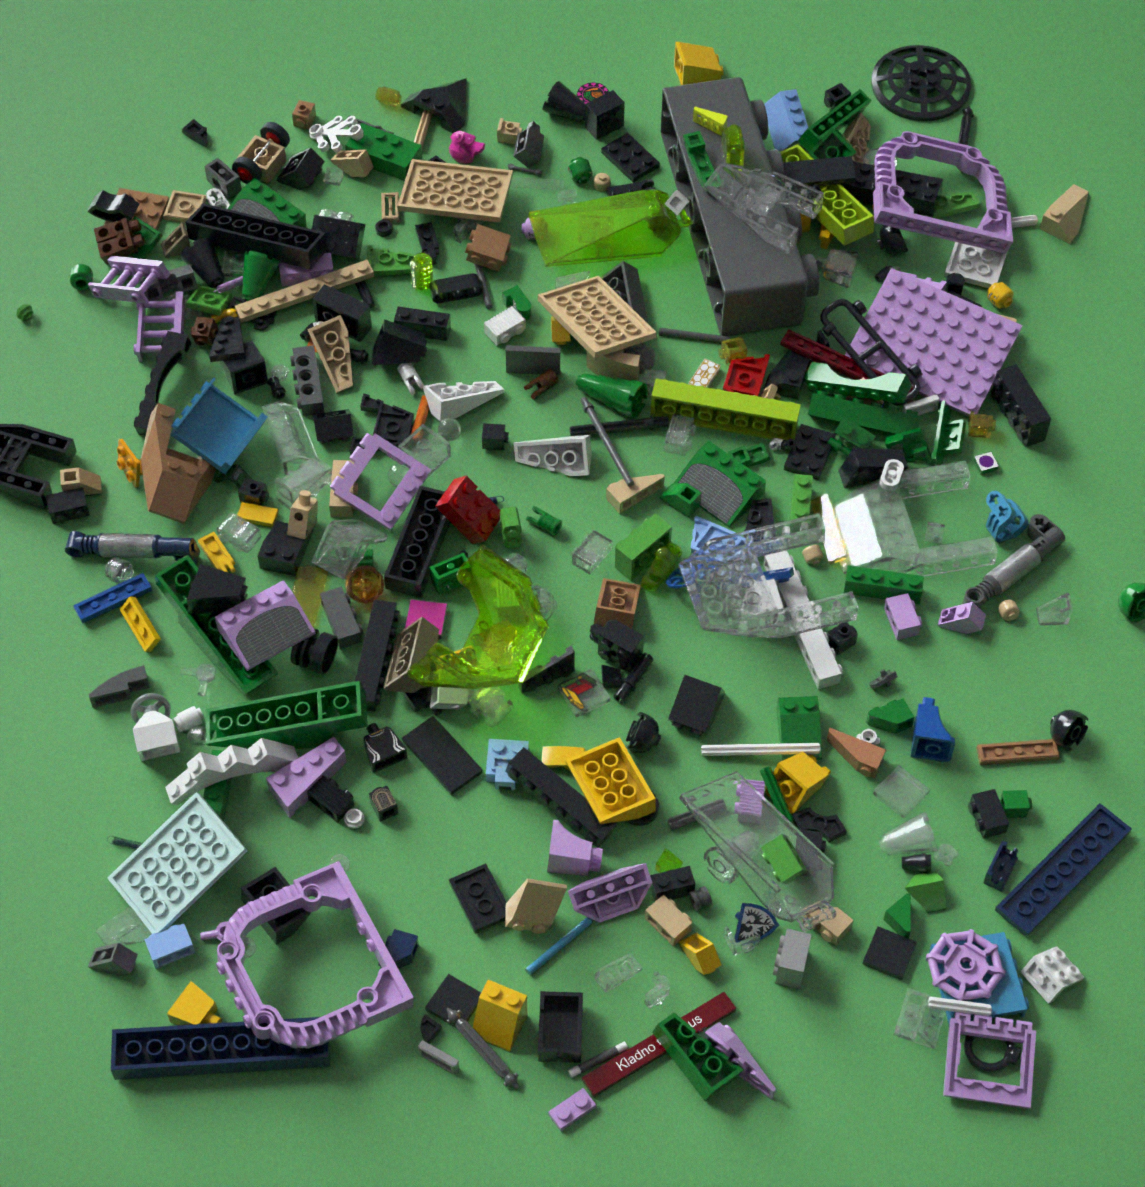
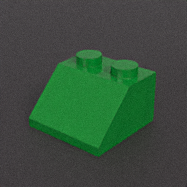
M831 128L808 154L813 159L845 156L853 157L857 151L836 128Z

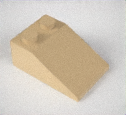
M527 878L506 903L505 927L513 928L516 931L529 930L536 934L545 933L555 919L567 890V885Z

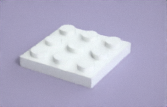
M955 242L944 277H948L951 273H959L964 277V282L989 288L992 284L998 283L1007 253Z

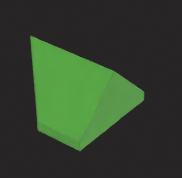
M936 871L917 874L904 887L926 910V913L947 909L944 880Z

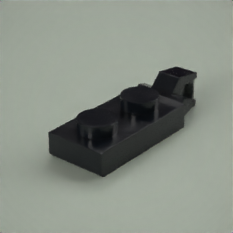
M432 222L415 225L422 255L428 257L430 265L437 264L436 255H439V244Z

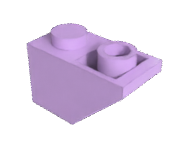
M973 602L942 609L938 626L964 634L978 632L983 629L986 614Z

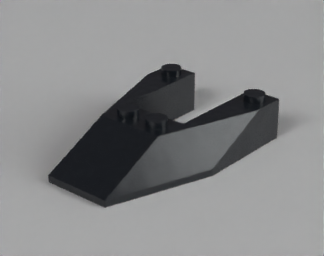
M0 424V489L28 505L45 509L48 505L46 495L53 494L50 483L18 472L29 454L69 466L77 453L74 440L24 424Z

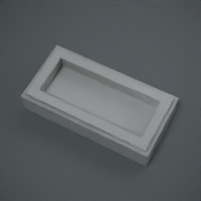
M423 1040L418 1045L420 1056L456 1075L459 1070V1060Z

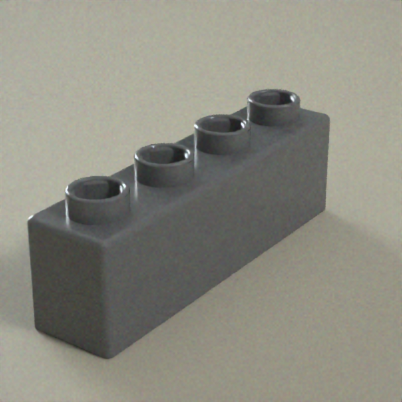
M740 77L663 88L660 132L677 190L690 201L683 211L720 335L729 336L801 324L804 317L806 298L817 296L819 293V272L814 256L812 254L800 255L796 245L802 238V222L796 202H782L779 191L783 190L785 185L784 164L780 152L777 149L766 151L763 140H766L768 137V117L764 102L760 99L749 100L744 81ZM694 107L727 115V129L724 135L720 136L693 121ZM696 131L701 132L706 144L705 150L715 172H718L723 188L706 192L701 186L687 154L683 139L684 134ZM740 137L742 142L744 143L743 151L741 153V149H739V147L741 148L742 146H740V143L738 144V142H740Z

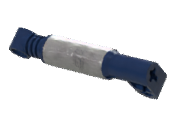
M72 531L68 536L65 546L66 554L72 557H81L83 554H97L99 557L151 559L160 558L161 556H173L175 561H178L189 555L197 566L200 556V549L194 538L161 537L157 534L100 533L98 536H86L82 532Z

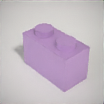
M908 593L886 598L884 610L896 640L919 635L922 620L920 616H917L915 603L910 599Z

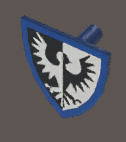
M742 903L740 912H737L735 915L738 924L733 943H753L770 935L779 926L775 916L760 905Z

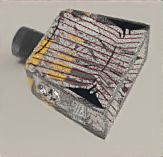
M831 249L827 258L817 256V267L824 269L823 278L825 280L849 288L857 264L858 252Z

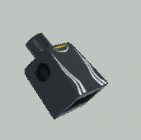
M377 723L368 725L366 728L368 735L364 736L363 740L373 773L407 759L406 747L390 727L379 729Z

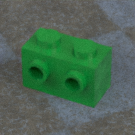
M464 553L429 567L431 583L439 594L474 580L472 564Z

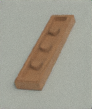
M1053 739L978 744L976 747L980 765L1059 759L1057 743Z

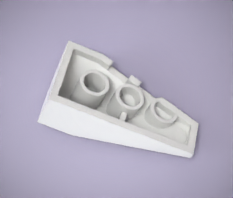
M496 381L473 382V385L456 382V386H446V383L423 386L431 414L443 422L465 414L504 393L505 390Z
M590 435L514 442L516 462L542 467L553 472L564 473L568 476L590 475L592 457Z

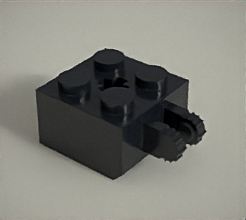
M615 619L609 620L604 627L599 626L597 623L590 626L589 638L598 644V655L602 659L616 664L619 669L631 672L643 654L644 636Z

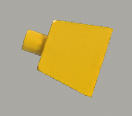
M191 981L167 1012L169 1021L176 1025L222 1022V1018L215 1015L217 1012L215 1001Z

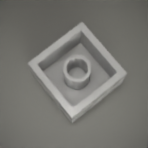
M787 929L786 935H781L773 975L777 976L775 984L800 989L812 934Z

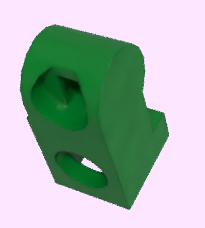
M518 285L502 292V301L506 307L509 305L513 306L525 320L531 317V302Z

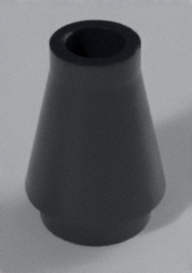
M921 853L902 857V869L923 873L931 871V855Z

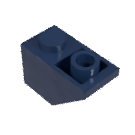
M394 929L392 936L389 935L387 937L385 946L398 969L413 962L419 946V940L417 935Z

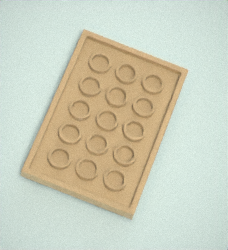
M412 159L397 205L398 211L501 222L513 178V170Z
M599 276L538 294V301L594 358L656 338V331Z

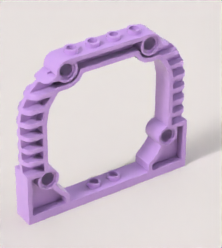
M905 131L900 137H895L891 141L885 142L878 149L874 160L876 187L873 192L874 223L1005 254L1013 243L1011 212H1008L1004 179L995 166L989 165V160L982 156L979 149L910 131ZM915 156L955 165L963 173L975 176L983 185L987 208L978 228L914 214V209L903 199L904 190L896 185L895 159L897 157L913 159Z
M339 861L293 880L292 885L283 887L276 892H271L269 895L259 897V899L250 901L243 907H240L229 919L224 931L223 942L217 947L218 963H216L218 972L220 975L224 974L226 978L225 985L229 992H233L237 1009H242L246 1027H251L254 1035L259 1039L271 1038L278 1044L282 1043L291 1048H311L323 1045L361 1026H372L413 1007L414 997ZM314 896V897H316V898H315V899H309L308 897ZM321 906H329L341 911L350 908L357 921L359 933L367 939L366 945L368 950L374 952L382 967L379 969L372 987L361 988L357 993V1001L318 1019L303 1023L284 1021L276 1008L262 1003L243 966L245 962L244 938L248 932L257 926L302 907L308 912H315ZM225 953H231L232 955H231V956H224L223 954H225ZM370 999L372 1002L365 1003L363 1000ZM261 1023L269 1024L267 1027L259 1026Z

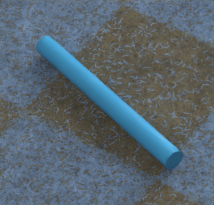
M586 917L525 969L526 972L532 975L590 926L592 920Z

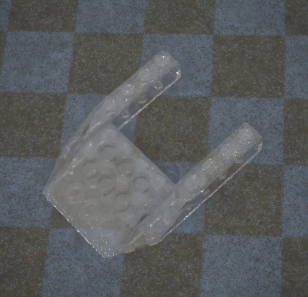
M966 460L903 471L899 485L893 491L883 489L880 486V479L855 489L824 510L843 574H846L848 565L920 576L994 565L998 550L993 536L919 549L903 499L968 488L971 474Z
M820 513L710 539L701 549L695 550L689 558L681 561L678 567L702 630L743 637L785 638L856 620L859 606L852 591L777 609L757 557L824 542L826 527Z

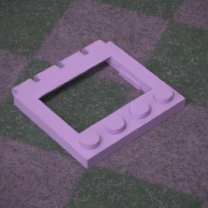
M366 433L359 443L364 449L357 446L349 458L354 464L347 461L339 472L344 479L336 476L329 487L335 491L333 495L391 531L416 495L419 486H422L431 473V469L376 433L374 436ZM377 449L386 453L388 457L397 463L409 468L381 511L349 492Z
M955 1012L954 1019L951 1018L949 1020L943 1097L1030 1109L1036 1031L1032 1030V1022L1017 1020L1015 1028L1013 1027L1012 1019L995 1017L994 1024H992V1016L974 1014L973 1021H970L971 1014ZM960 1034L1023 1043L1020 1086L957 1077L961 1053Z

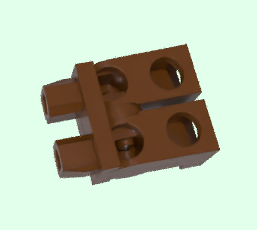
M124 218L121 221L94 228L100 258L106 265L109 264L107 260L110 256H129L132 253H138V248L146 245L142 234L134 235L135 232L142 230L140 222L138 220L128 221L127 218Z

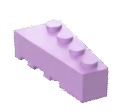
M332 737L266 778L268 790L289 818L295 814V811L300 806L302 807L307 802V791L323 775L330 779L347 763L345 750L335 737Z

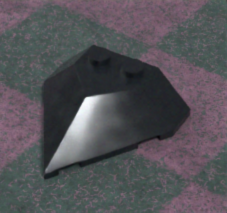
M467 78L410 94L401 104V107L414 114L419 108H422L441 118V127L455 133L465 125Z

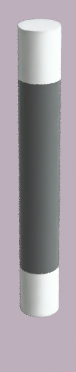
M624 1041L569 1069L568 1073L572 1078L627 1050L628 1046Z

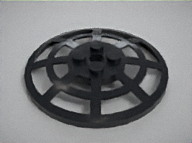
M910 45L894 49L878 60L872 72L871 86L879 103L893 114L914 121H935L953 115L965 105L971 91V79L966 67L952 54L931 46ZM916 51L900 57L893 56L901 52ZM923 51H929V52L937 53V54H939V55L944 56V58H941L940 56H937V55H935V54H931V53H927V52H923ZM917 56L918 61L909 63L903 59ZM924 56L937 59L938 61L935 63L925 61ZM886 59L893 61L886 75L877 76L879 66ZM953 61L959 66L965 77L957 76L949 62ZM897 64L905 67L902 73H892ZM945 65L951 74L942 73L939 67ZM893 79H902L904 86L899 89ZM942 79L952 80L948 90L941 86ZM888 80L890 88L895 93L890 100L883 95L878 82ZM957 82L965 83V92L961 99L956 101L951 94ZM936 90L941 94L936 97L927 98V94L933 93ZM908 91H911L913 93L920 94V98L910 96L906 93ZM900 98H903L909 102L921 104V112L906 110L895 104ZM945 98L952 105L949 108L936 112H928L927 104L936 103Z

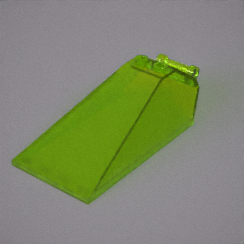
M656 189L634 191L528 212L545 267L662 257V254L680 236L681 228L692 224L685 209L680 214L681 219H677L676 214L665 205L669 199L668 193Z

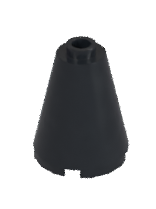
M556 82L550 90L548 100L544 102L542 110L546 113L583 122L585 120V103L562 82Z
M201 238L194 241V245L191 248L187 246L183 250L181 258L187 265H191L192 270L210 288H217V286L223 284L225 280L214 243L209 238Z

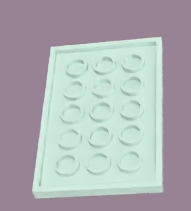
M196 792L107 878L152 934L161 933L169 928L248 850L201 794Z

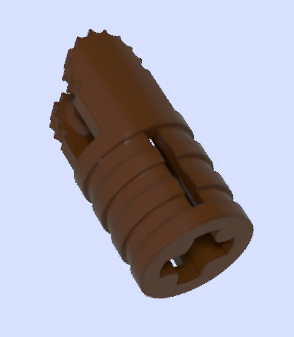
M548 369L525 385L524 389L529 390L534 385L537 386L539 390L531 395V398L534 400L551 386L558 383L559 380L556 373L552 369Z

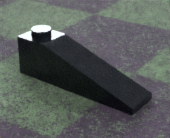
M788 350L768 375L764 389L774 384L778 387L776 393L780 396L799 400L804 384L803 379L808 371L811 359Z

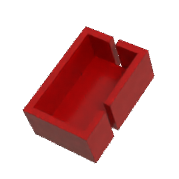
M466 475L455 478L435 507L472 544L486 541L493 531V527L500 521V509L481 489L476 490L478 486Z

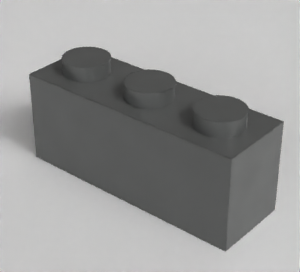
M341 586L320 593L321 604L332 632L338 637L339 649L361 643L363 629L360 623H356L357 615L355 609L349 606L351 600L348 592L344 593Z

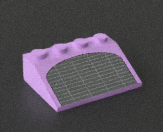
M284 580L215 616L218 631L246 670L316 634L295 595Z

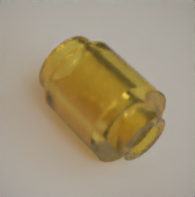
M383 86L377 89L375 98L379 103L396 107L397 104H400L402 96L400 91Z

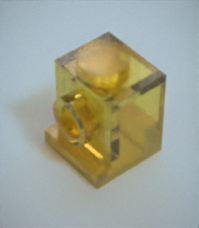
M743 337L721 341L719 356L721 359H725L726 364L730 363L732 359H745L747 357L748 350Z
M971 411L968 420V436L990 438L991 432L995 431L996 420H993V415L974 414V411Z

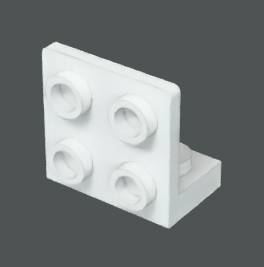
M1057 946L1033 956L1021 970L1024 977L1048 1004L1053 1002L1064 988L1084 979L1080 970L1072 964L1065 953Z

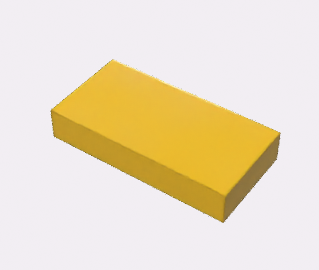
M242 502L237 514V521L273 527L279 512L276 508Z

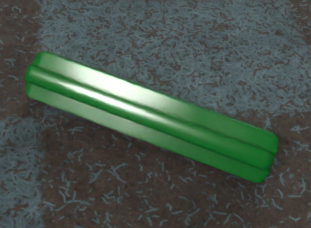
M768 766L761 769V776L783 824L792 822L793 817L771 767Z

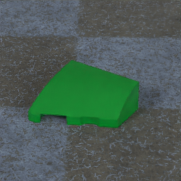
M921 427L886 437V448L902 449L908 462L921 460L927 461V464L932 463L931 453Z

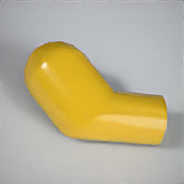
M233 308L224 309L220 316L212 315L211 318H214L215 322L218 323L221 319L228 316L238 317V314Z

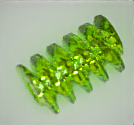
M417 253L410 262L411 282L414 289L423 291L429 289V284L433 281L432 258L426 253Z

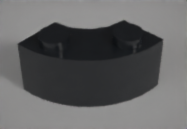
M102 190L94 197L87 212L109 222L121 221L124 218H127L129 221L133 218L140 203L126 193L114 195Z

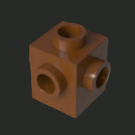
M196 318L195 324L191 328V336L196 344L200 346H213L218 331L214 318Z

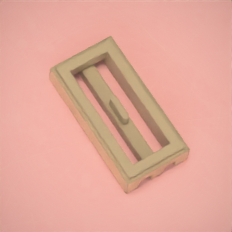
M399 192L381 193L382 220H388L391 223L392 220H396V223L399 222V211L397 208ZM385 197H388L389 216H385ZM392 197H395V215H392Z

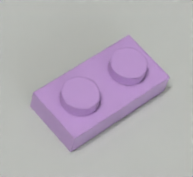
M582 1088L548 1111V1115L558 1129L563 1131L595 1109L596 1104L586 1090Z

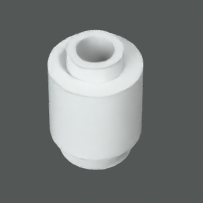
M192 706L178 713L173 718V721L179 732H186L201 725L204 715L200 708L196 709L195 706Z

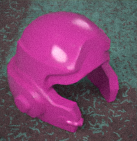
M457 131L450 137L452 142L449 147V153L458 163L469 164L473 162L474 156L485 150V143L476 142V136L469 133Z

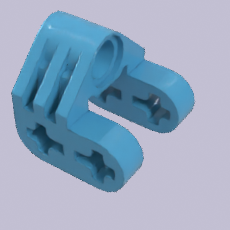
M992 491L987 495L986 502L992 512L989 513L986 529L996 542L1016 538L1028 526L1026 515L1017 503L1011 499H1006L1000 492ZM995 497H997V501L999 502L998 504L994 503ZM1018 517L1020 519V524H1017L1015 518Z

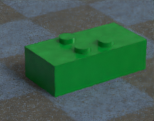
M361 123L360 126L364 131V136L360 140H355L351 137L345 145L346 151L367 150L374 170L405 181L411 160H422V145Z

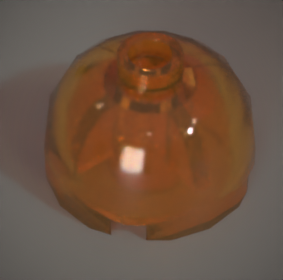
M363 565L354 568L348 573L344 586L350 599L357 603L368 604L377 600L382 595L384 579L376 568Z

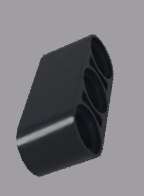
M475 273L438 279L429 284L434 303H445L477 297L483 291L479 276Z

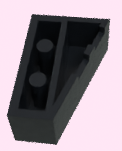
M853 448L838 470L844 488L880 482L885 463L891 459H896L903 463V476L908 465L902 449Z

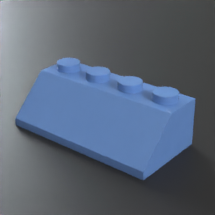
M797 90L780 91L764 104L768 117V129L774 149H777L779 152L797 144L802 147L798 140L808 128Z

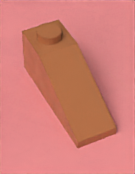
M830 728L827 741L856 771L864 776L876 778L884 760L886 749Z

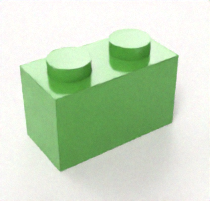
M781 834L761 847L764 852L762 856L768 864L772 865L774 869L772 873L778 882L781 881L788 884L808 871L788 836Z

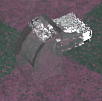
M457 218V224L453 230L455 241L462 243L469 232L476 230L477 224L489 228L490 221Z

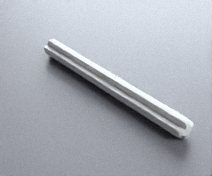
M819 743L702 745L701 754L703 756L799 754L801 752L819 754L821 752Z

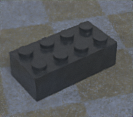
M1017 364L998 370L991 395L999 404L1001 412L1008 418L1009 425L1016 431L1018 439L1023 442L1025 447L1045 441L1051 417Z

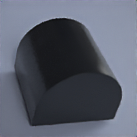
M959 273L949 274L946 280L945 292L950 293L952 290L962 295L964 277Z

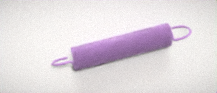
M243 276L217 286V290L213 292L223 293L242 285Z

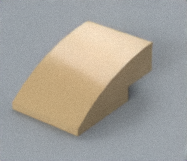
M623 349L594 358L587 351V368L598 376L600 374L611 378L618 377L630 381H639L640 355L623 353Z

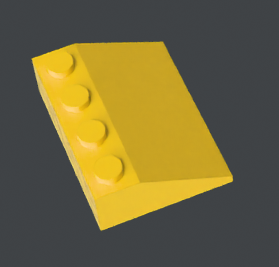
M620 737L565 760L600 824L639 819L656 811V798Z

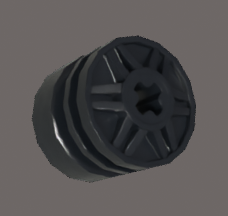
M314 628L316 634L292 647L290 659L294 665H300L303 668L309 665L311 671L324 675L330 669L336 656L338 637L326 632L320 635L319 630Z

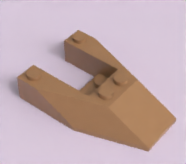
M158 403L150 415L141 455L148 512L184 524L212 483L216 468L199 455L195 458L167 448L176 409Z

